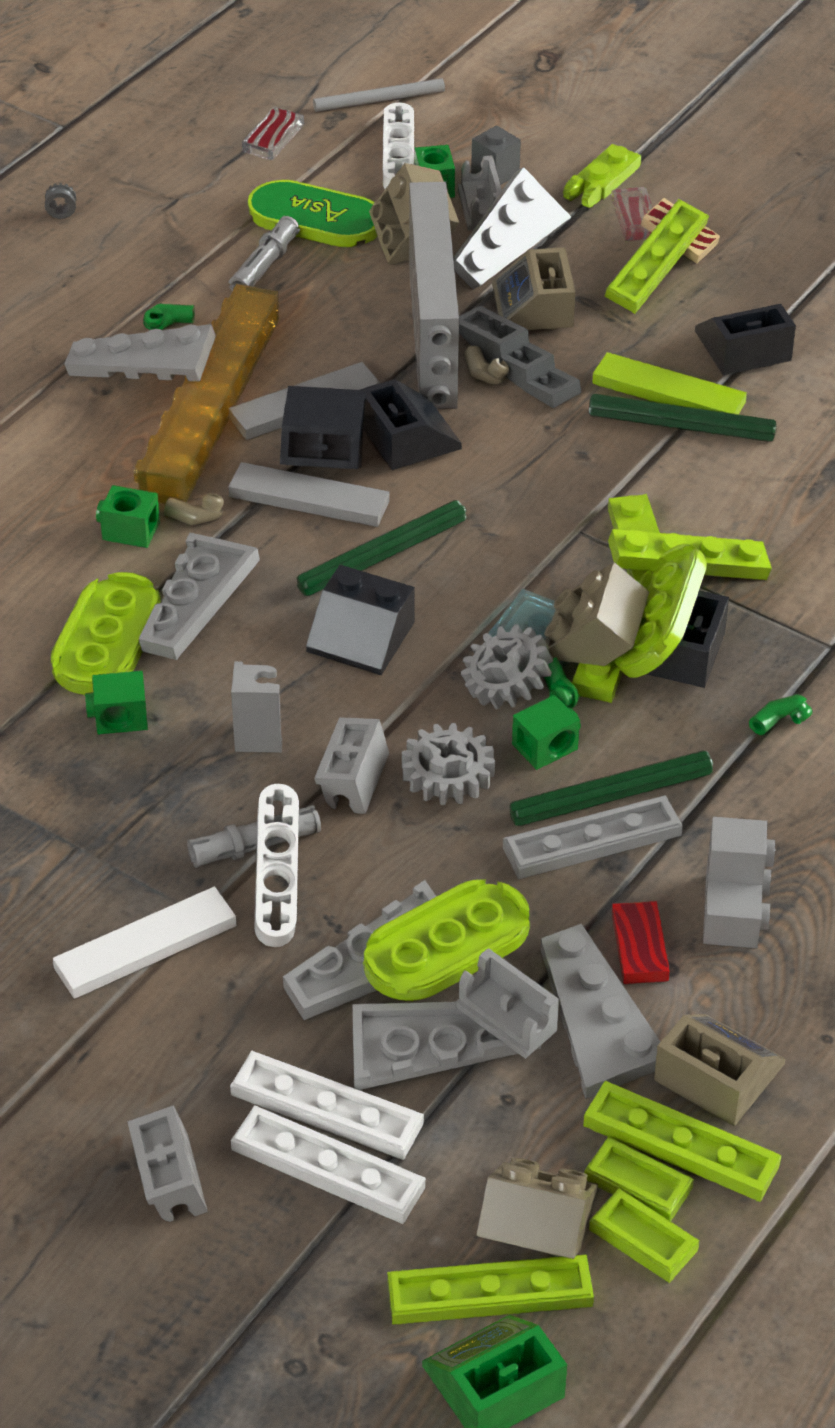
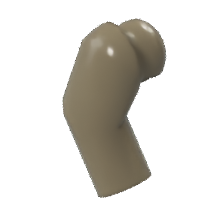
M470 346L464 351V358L470 375L473 378L492 385L501 384L506 380L505 376L509 372V366L504 360L499 363V358H496L490 364L486 363L482 350L478 346Z
M213 493L203 496L202 505H191L175 498H169L164 507V515L195 526L218 520L224 512L221 509L224 500L220 495Z

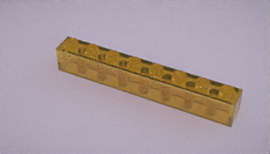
M236 284L230 297L224 298L221 314L217 320L214 319L211 323L216 337L200 382L188 381L185 375L182 387H177L174 392L169 411H164L162 414L158 432L149 438L147 452L143 460L139 459L135 465L134 481L138 483L139 490L158 493V503L166 504L169 498H175L187 503L229 420V408L237 405L279 322L278 291Z

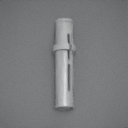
M283 216L272 231L263 234L259 240V246L229 280V284H231L229 287L236 295H248L276 259L282 258L286 253L287 245L300 231L295 219Z
M310 805L299 809L298 837L319 833L321 831V822L315 807ZM282 814L274 816L273 822L282 823ZM257 822L238 827L235 824L227 825L224 827V831L188 840V852L194 867L197 868L230 857L233 860L241 859L244 857V853L256 850ZM271 837L267 839L265 846H272L287 840L282 837Z

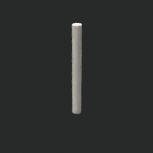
M443 78L327 96L313 99V106L315 112L432 94L444 92L445 84Z

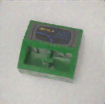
M508 1315L422 1360V1367L464 1428H510L565 1398L567 1363L539 1325L512 1315Z

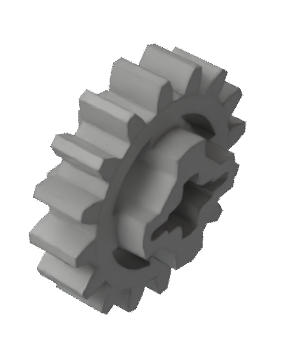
M514 624L510 632H506L503 626L498 627L497 635L491 637L488 633L483 634L485 642L482 645L472 644L470 647L474 655L463 658L467 668L461 671V675L466 682L465 686L473 698L477 697L481 705L485 706L491 701L495 709H499L504 701H508L511 707H515L517 698L521 696L526 700H530L531 694L529 691L532 688L542 689L544 687L540 678L551 675V670L547 664L553 662V658L548 651L549 648L541 634L537 636L531 627H528L523 632L519 624Z
M451 723L448 730H442L438 724H434L433 733L430 734L420 729L418 730V740L408 739L407 750L402 751L403 781H410V791L412 793L423 790V800L425 801L430 800L433 796L439 797L440 805H445L448 798H454L458 804H463V795L466 794L476 799L479 797V787L488 789L490 787V777H494L495 774L493 746H486V737L484 735L473 738V728L471 727L466 728L463 732L457 731L456 723Z

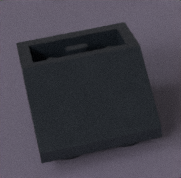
M782 304L714 317L695 325L696 334L722 375L792 361L796 325Z
M396 379L360 389L366 390L364 431L391 470L462 449V443L434 404L428 400V397Z
M288 386L282 421L280 464L346 469L362 468L366 390Z
M699 590L680 643L661 665L647 675L705 688L725 635L729 597Z

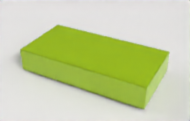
M609 1136L584 1171L588 1175L587 1181L597 1183L598 1188L612 1195L620 1188L670 1222L692 1191L694 1182L693 1178Z
M620 1188L617 1189L589 1222V1230L668 1283L674 1279L699 1248L700 1240Z

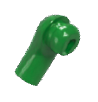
M157 304L144 313L143 324L149 331L153 329L164 330L174 323L193 324L195 306Z
M555 657L553 662L547 664L551 670V675L543 677L550 691V697L556 695L566 707L574 708L579 700L578 689L567 679L558 658Z
M795 694L769 701L750 718L749 726L754 733L764 735L787 715H790L794 723L800 724L812 715L813 710L805 702L807 698Z

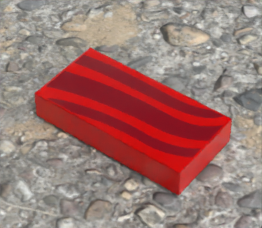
M657 901L612 904V920L623 984L669 981L670 970Z

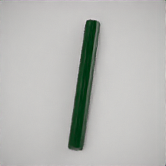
M593 394L589 402V414L595 417L772 442L776 434L777 424L774 419L602 394Z
M453 500L299 574L297 576V587L304 596H311L324 589L339 565L363 571L464 522L466 519V508L459 500Z
M702 750L526 797L510 803V816L514 825L523 826L697 779L712 773L713 761L709 753Z

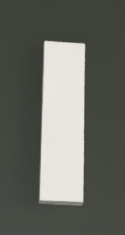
M214 886L54 957V969L75 999L236 927V915Z
M254 1051L250 1052L230 1085L231 1095L402 1160L405 1159L424 1124V1114Z
M255 1105L231 1139L232 1151L401 1224H404L425 1189V1177Z

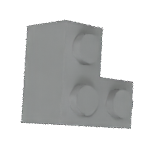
M725 817L712 818L705 883L703 944L757 948L760 930L768 931L770 904L762 903V896H769L771 870L765 869V866L773 867L775 840L767 839V821Z

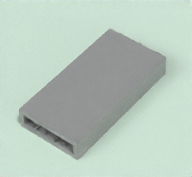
M446 182L409 183V275L418 392L428 397V400L437 409L457 408L459 314Z

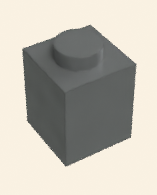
M497 125L472 138L471 173L477 174L482 170L481 161L483 156L493 155L500 185L509 181L514 173L520 169L521 139Z

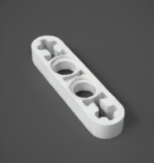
M393 103L384 109V189H386L391 179L397 174L404 163L414 165V110L405 103Z
M272 784L261 792L257 814L254 929L259 941L271 947H280L290 942L294 936L297 920L299 800L296 792L284 784ZM273 801H282V806L284 807L282 823L273 822ZM271 837H282L287 840L290 847L283 853H274L267 849L265 842ZM277 875L286 879L289 887L283 892H271L265 887L264 881L270 876ZM272 907H280L279 922L281 927L278 931L271 930Z

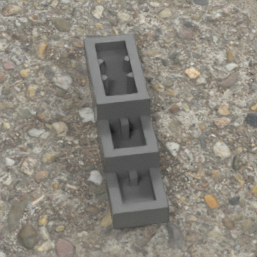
M478 306L459 316V334L471 346L480 347L484 359L489 363L496 358H499V363L504 360L509 366V372L505 377L531 396L555 408L581 393L580 380L555 368L554 355L530 343L528 329L482 306Z

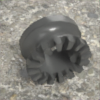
M55 183L53 187L50 185L45 194V210L47 213L57 219L70 217L76 210L75 190L73 191L71 186L68 187V184L62 185V183H59L57 185ZM65 198L64 206L62 204L57 206L56 201L53 199Z

